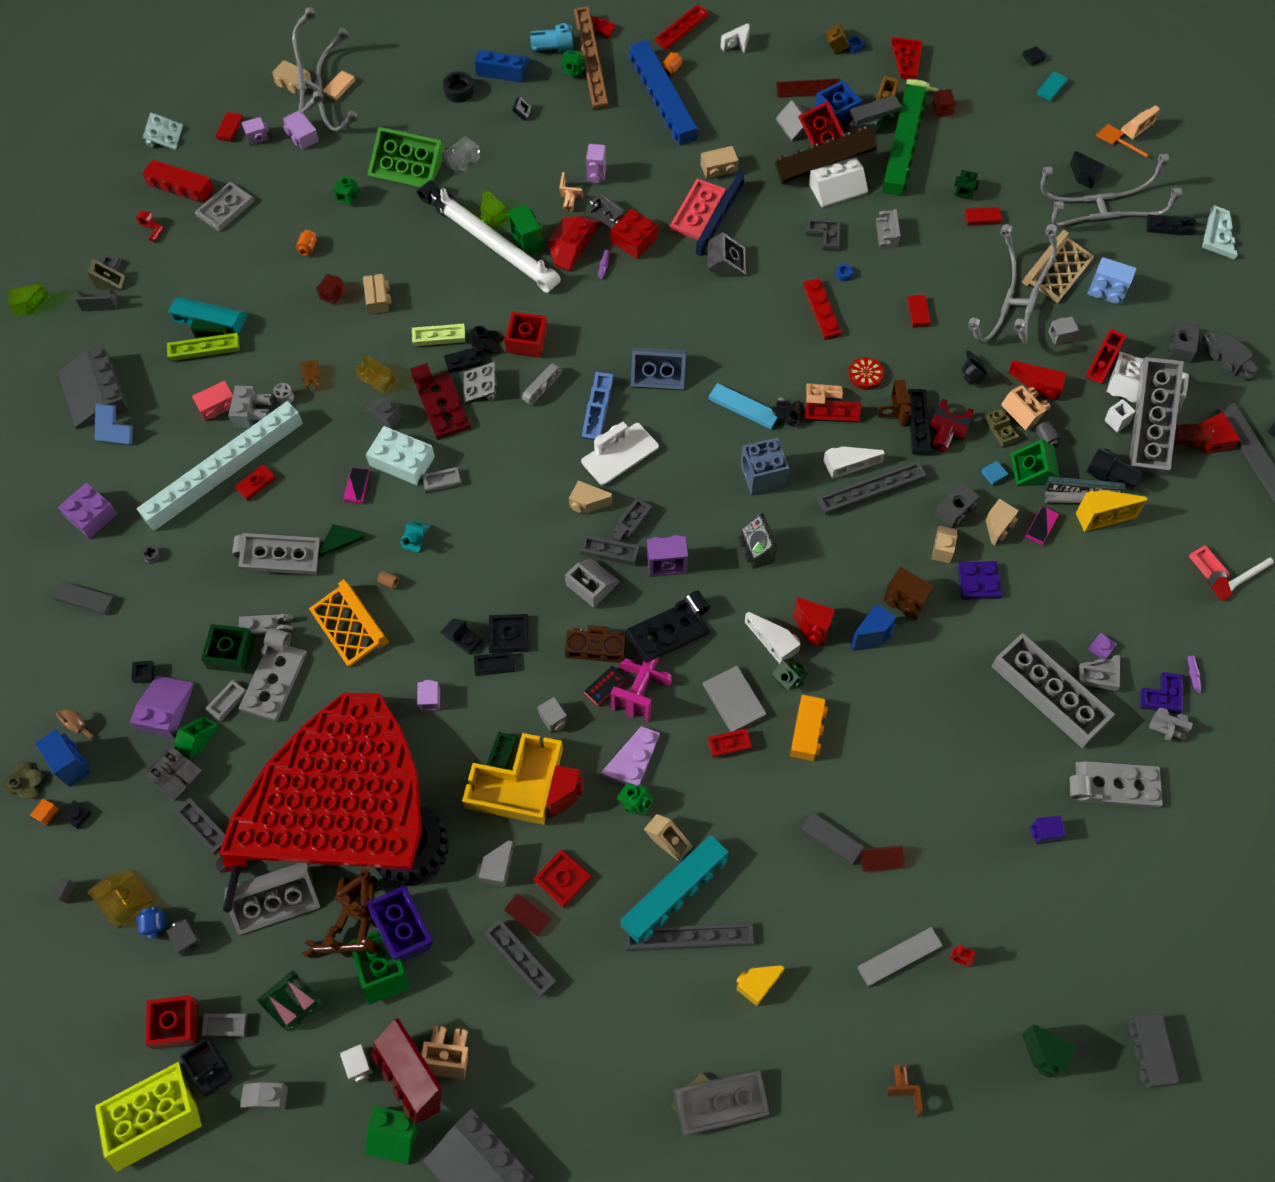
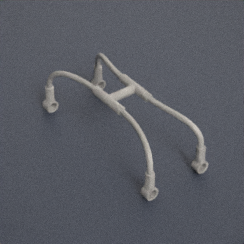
M308 7L305 9V14L298 20L292 36L298 65L299 112L304 113L316 103H319L324 123L330 130L337 132L345 129L350 123L357 122L358 116L355 111H350L347 114L348 117L340 123V126H331L323 107L324 100L320 70L322 62L329 51L342 40L348 39V31L344 28L340 29L339 35L331 41V44L323 52L317 64L316 84L304 78L296 40L300 26H303L308 20L315 18L314 9ZM305 86L315 92L313 93V98L303 108Z
M1167 153L1160 154L1155 174L1149 181L1135 189L1116 194H1096L1080 198L1059 197L1048 193L1045 186L1049 177H1052L1053 170L1051 166L1043 167V176L1040 182L1041 191L1046 197L1057 200L1054 202V211L1051 217L1052 224L1061 227L1085 220L1095 221L1120 218L1121 216H1148V214L1162 215L1167 213L1175 206L1177 199L1181 198V188H1173L1167 208L1155 212H1107L1104 200H1113L1114 198L1127 196L1149 186L1162 172L1165 164L1169 163V155ZM1063 202H1097L1100 213L1064 222H1056L1060 212L1064 210Z
M1049 224L1046 228L1045 234L1049 236L1052 253L1035 288L1032 289L1029 299L1013 298L1017 267L1012 245V227L1010 225L1002 226L1000 234L1004 236L1011 256L1012 282L1001 310L1000 319L987 337L981 338L980 320L977 318L970 319L968 327L973 331L974 337L980 343L989 341L996 334L1005 316L1008 314L1010 305L1027 306L1025 319H1017L1014 329L1018 331L1022 343L1027 344L1029 317L1032 315L1039 287L1056 255L1057 226Z

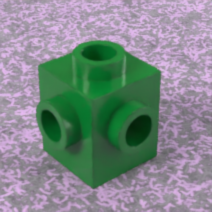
M568 50L563 53L561 66L564 74L576 77L584 71L585 60L583 51Z
M342 175L333 188L335 200L351 206L360 193L357 180Z
M629 782L626 783L616 798L629 814L635 815L636 813L644 816L654 800L649 794L647 787L641 784L637 786Z

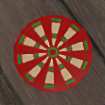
M871 357L857 358L851 363L848 370V378L852 381L851 383L855 387L864 390L879 386L884 376L882 365Z

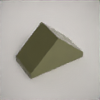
M92 259L88 270V276L96 289L109 290V288H113L114 290H121L125 275L95 259Z

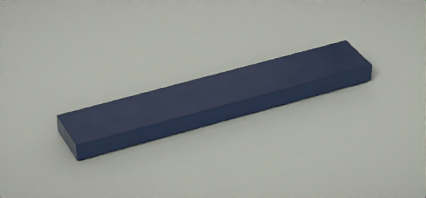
M738 172L696 242L697 255H703L707 248V242L715 235L744 186V173Z

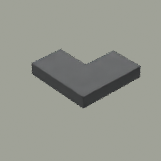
M807 219L806 236L823 237L822 250L839 251L841 221Z

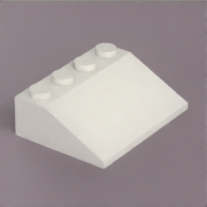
M1119 352L1107 392L1112 396H1121L1127 398L1130 402L1136 403L1141 362L1144 359ZM1182 372L1178 413L1187 395L1189 374Z

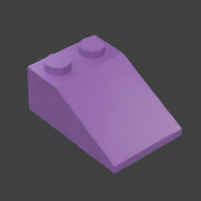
M156 675L136 704L130 723L137 731L175 738L195 684Z

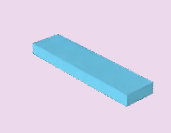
M718 383L708 400L771 430L779 419L774 415L771 408Z

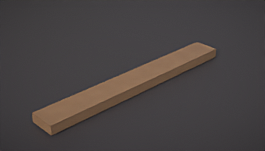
M589 6L574 9L593 110L609 107Z

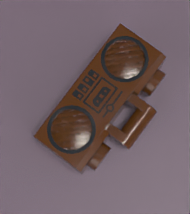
M588 625L587 631L581 628L567 630L565 656L570 659L621 663L624 661L626 635L618 631L607 633L608 627Z

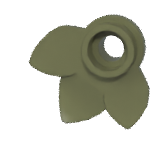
M31 762L21 763L13 769L12 775L4 780V790L12 795L18 794L23 799L35 798L38 796L35 787L44 781L46 774L40 770L32 769ZM13 782H18L14 786L10 785Z

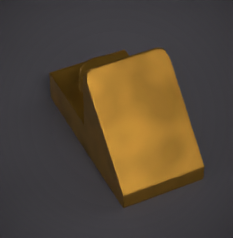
M884 76L876 101L893 95L896 97L900 80Z

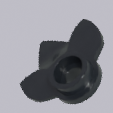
M476 326L471 332V337L473 338L471 345L475 351L481 352L484 349L489 353L498 352L499 347L496 341L502 339L498 332L488 331L483 326Z
M779 397L776 407H772L774 415L784 420L787 425L797 427L800 424L801 416L804 413L800 401H795L790 405L782 397Z

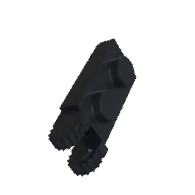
M1148 214L1146 218L1147 232L1171 235H1193L1196 233V227H1194L1196 220L1194 218Z

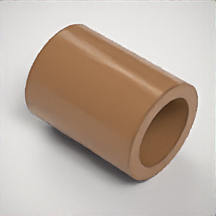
M381 571L377 582L395 589L399 582V577Z

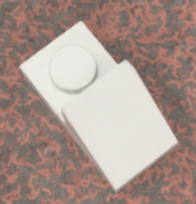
M747 23L721 35L722 50L726 51L738 46L745 52L750 25Z

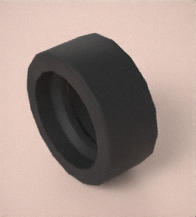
M452 72L443 80L445 97L452 102H465L474 94L472 77L465 72ZM459 83L467 85L463 90L456 91L450 89L451 86Z

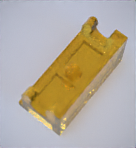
M364 354L362 356V366L356 364L357 377L385 394L396 382L393 370Z

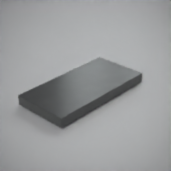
M760 1069L673 1089L683 1136L770 1116Z

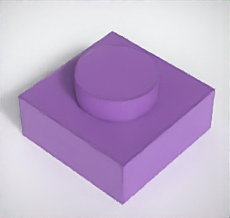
M1100 633L1088 650L1101 659L1106 660L1117 643Z

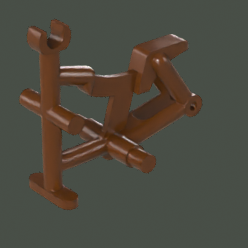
M362 870L359 876L349 882L347 877L339 880L335 900L343 905L336 924L329 928L322 944H317L312 940L305 941V944L311 947V949L307 952L304 951V956L313 958L316 956V953L338 952L345 958H348L351 955V951L369 950L374 954L381 953V946L367 937L369 924L376 927L366 906V902L374 899L375 885L377 883L375 876L370 875L367 870ZM361 892V904H358L352 898ZM348 917L360 919L361 925L357 942L339 943L334 939L336 934H340L343 931Z

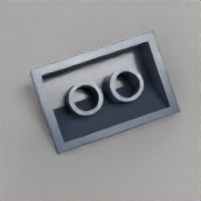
M634 347L632 350L631 386L684 389L687 350Z

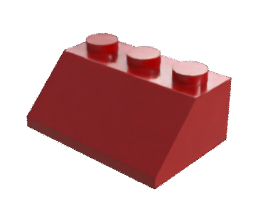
M828 101L798 116L811 145L825 144L826 140L830 138L836 140L844 134Z

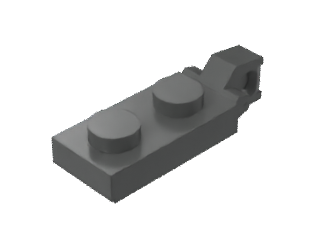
M636 497L616 523L614 529L616 533L613 535V540L623 542L625 537L629 539L652 511V506Z

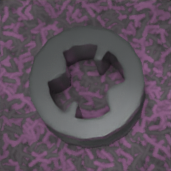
M147 545L141 551L144 561L148 564H153L160 558V552L154 545ZM149 552H153L152 557H149Z

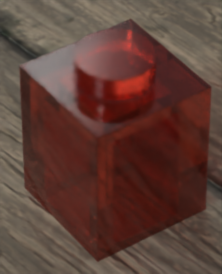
M951 89L935 91L932 104L937 117L953 115L956 103Z
M326 274L316 288L319 298L333 305L337 303L345 291L342 279L330 274Z

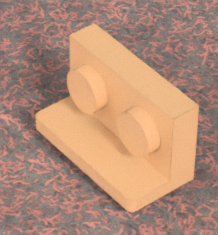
M1155 105L1151 109L1141 112L1124 125L1121 131L1131 139H1134L1154 124L1160 108Z

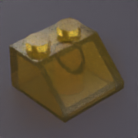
M130 869L105 877L87 891L109 922L118 929L154 901Z

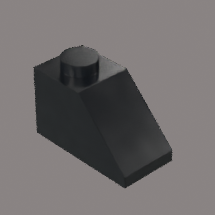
M1077 151L1074 152L1070 162L1076 181L1090 189L1095 186L1105 168L1104 164Z

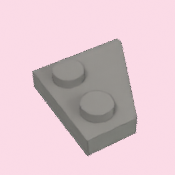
M1115 655L1112 659L1103 660L1102 658L1094 662L1081 663L1078 667V682L1084 686L1118 691L1120 688V655Z

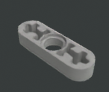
M551 363L524 391L522 400L532 405L558 379L562 368L555 363Z

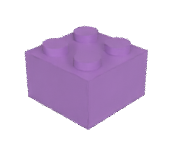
M87 483L58 506L64 517L89 539L118 515L111 503Z
M673 535L668 538L654 537L647 539V559L650 577L687 574L688 553L685 536Z

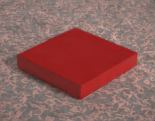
M561 849L533 878V881L564 909L592 879V876Z

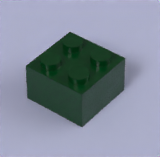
M211 624L201 660L207 669L246 673L255 637L249 628Z

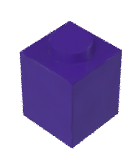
M1061 816L1036 818L1031 824L1032 826H1030V833L1032 838H1035L1036 844L1061 842L1066 836Z

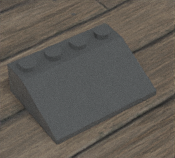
M104 345L86 350L58 372L76 429L95 423V404L97 403L116 405L115 415L128 411L111 357Z
M472 1109L452 1127L423 1161L441 1182H533L535 1180Z

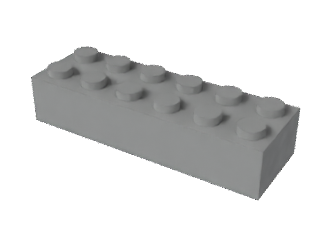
M1145 357L1141 362L1129 465L1143 472L1167 474L1171 470L1184 361Z
M1024 633L1020 634L995 658L991 666L1081 748L1092 740L1115 715Z

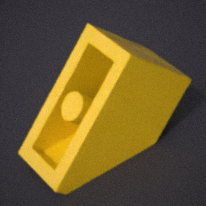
M779 965L751 968L747 973L743 971L736 980L738 983L736 990L754 1005L758 1006L781 976L784 967Z

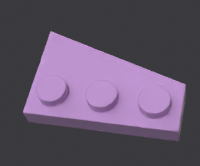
M641 726L604 768L601 776L625 785L629 782L639 786L660 733Z

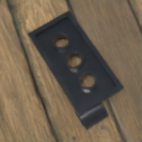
M697 590L690 593L684 600L677 602L675 607L627 628L625 633L645 663H648L709 634L711 631L700 616L710 609V605L700 591ZM680 621H686L689 626H682ZM664 629H671L673 631V634L666 633ZM648 636H655L657 641H650Z

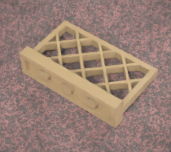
M1064 229L1057 237V251L1055 255L1062 256L1064 262H1057L1055 257L1051 267H1054L1055 273L1047 272L1044 277L1046 284H1041L1039 287L1042 293L1056 303L1061 300L1095 257L1068 238L1067 235L1069 233ZM1052 245L1049 246L1022 281L1023 284L1028 286L1030 283L1035 287L1036 280L1040 277L1050 259ZM1064 245H1069L1072 251H1065ZM1078 255H1083L1088 260L1079 261ZM1067 256H1074L1075 262H1068ZM1065 266L1066 273H1059L1058 267ZM1069 266H1076L1078 272L1071 273ZM1056 277L1058 284H1050L1049 278ZM1061 277H1068L1069 283L1062 284ZM1052 288H1059L1060 295L1054 294Z

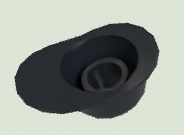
M967 350V361L962 368L966 382L971 385L973 383L978 384L986 378L990 379L982 361L974 353Z

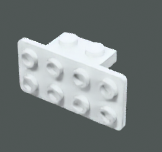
M621 422L594 440V451L582 458L581 463L596 481L604 486L658 450L659 445L639 423H635L628 428L624 422Z

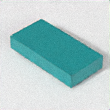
M1054 71L1037 90L1036 95L1051 101L1067 83L1068 78Z

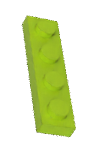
M238 333L167 343V357L169 361L240 351Z

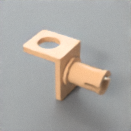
M562 172L559 189L561 197L565 198L563 209L568 211V207H570L569 212L574 210L575 199H583V192L581 188L565 187L566 177L565 172Z

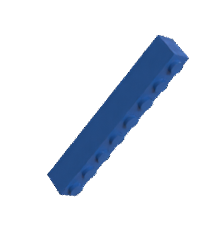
M648 40L631 44L628 58L630 62H633L636 73H639L642 84L646 85L647 93L652 96L653 103L658 107L660 116L665 119L666 127L670 128L672 138L677 141L679 146L697 140V127Z

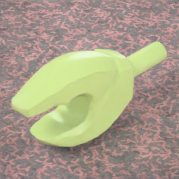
M907 80L906 84L926 87L925 92H938L937 88L929 87V83L925 81Z

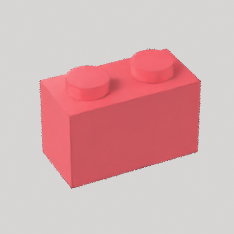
M224 380L193 395L192 398L204 420L207 421L230 410L233 394Z

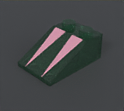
M294 970L257 999L259 1004L287 1032L298 1028L302 1023L301 1020L307 1015L314 1014L322 1003L310 985Z

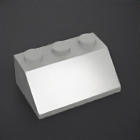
M857 156L810 171L809 185L822 208L868 194L864 169Z

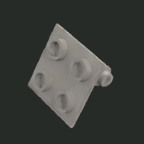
M495 362L464 372V403L486 396L490 401L495 399L497 396L495 392L497 387Z

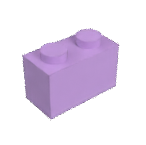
M297 111L283 118L285 132L287 135H291L294 144L299 145L302 150L319 142L316 129L303 113Z
M589 144L586 156L587 182L604 184L606 174L605 145Z

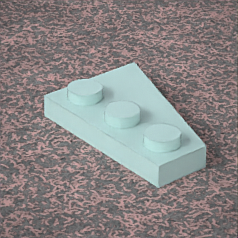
M1215 205L1211 208L1202 248L1235 259L1237 257V250H1234L1235 239L1231 233L1233 227L1230 211Z

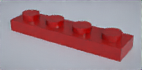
M696 4L655 38V43L668 50L708 17L709 12Z
M820 278L803 281V288L823 339L840 337V327Z

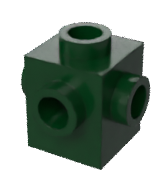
M962 170L960 176H956L954 186H957L955 196L972 199L973 191H977L980 182L977 180L978 173Z
M792 657L782 660L772 672L779 685L787 689V691L793 688H800L808 674L804 670L803 665Z

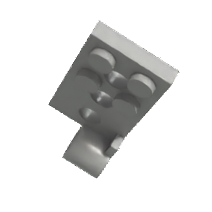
M242 533V535L234 537L232 556L239 559L238 568L246 571L317 575L320 538ZM262 549L265 551V554L257 556L255 552ZM277 551L285 552L282 557H276L274 554ZM302 552L304 556L302 558H295L294 554Z
M272 627L266 632L264 646L261 651L262 658L238 708L241 712L277 722L307 655V651L289 646L291 641V634L289 632ZM281 659H285V660H286V663H285L284 666H282V667L276 666V663H277L279 660H281ZM271 677H278V681L275 684L268 683ZM270 694L268 701H261L262 695Z
M1088 761L1076 762V775L1069 778L1070 798L1077 802L1161 808L1163 806L1160 767ZM1093 779H1100L1103 787H1096ZM1114 780L1121 781L1124 785V788H1116L1114 786ZM1134 782H1141L1144 785V790L1136 789Z

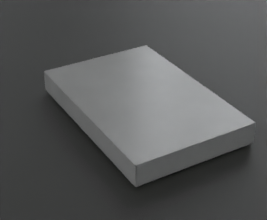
M230 181L198 208L195 214L220 232L255 200L253 196Z
M738 666L703 682V687L730 732L741 730L766 717L765 710Z

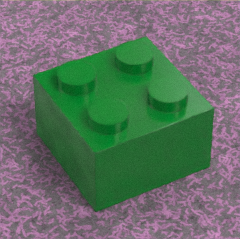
M527 204L509 210L510 231L518 247L528 255L542 251L544 239L541 232L543 229L541 223L536 221L534 211L530 210Z

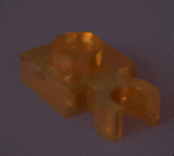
M318 360L300 362L301 377L305 381L306 390H309L310 384H315L316 389H319L317 378L321 377Z

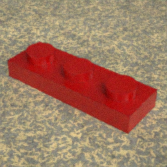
M825 400V404L806 402L805 419L860 421L861 402Z

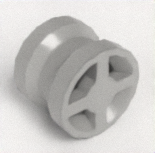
M280 383L274 387L273 393L280 405L287 401L290 404L293 402L294 394L289 384Z

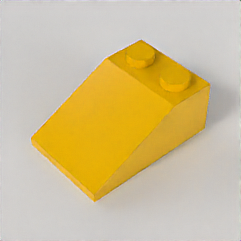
M1106 490L1090 491L1085 494L1076 511V515L1084 532L1136 519L1148 499L1145 496Z

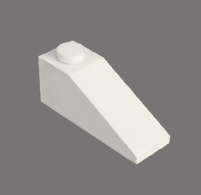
M854 447L831 448L825 452L823 462L831 479L882 463L885 452L884 450Z
M746 613L745 623L779 664L782 660L793 657L799 652L801 644L795 634L792 635L789 630L755 614Z

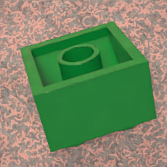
M1040 439L1010 453L1017 486L1046 485L1060 478L1054 446L1047 441Z
M374 1105L367 1127L365 1155L409 1165L420 1123L415 1125L412 1118H408L405 1112Z

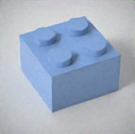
M1102 257L1087 294L1121 305L1131 285L1136 268Z

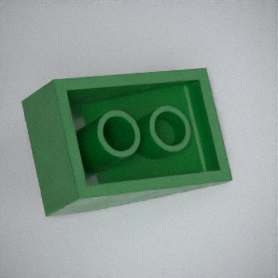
M379 931L367 934V937L381 946L380 954H374L369 950L352 951L361 987L368 1005L410 989L402 961L392 959ZM357 939L351 940L349 942H357Z

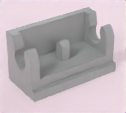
M897 209L879 212L880 216H886L884 218H876L879 248L898 247L900 229Z

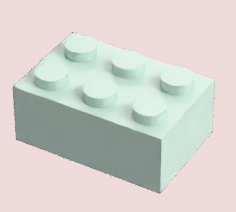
M383 426L366 453L369 466L415 485L419 484L422 474H425L435 457L432 445Z

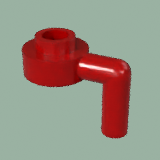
M140 211L137 214L136 220L141 226L155 229L148 238L149 241L154 243L164 230L163 226L155 222L152 214L148 211Z

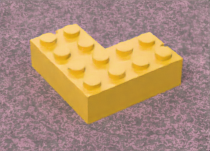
M522 733L512 771L472 763L468 778L469 784L466 785L462 799L464 808L544 825L547 816L546 802L555 765L559 766L563 752L562 741L544 737V748H542L540 736Z

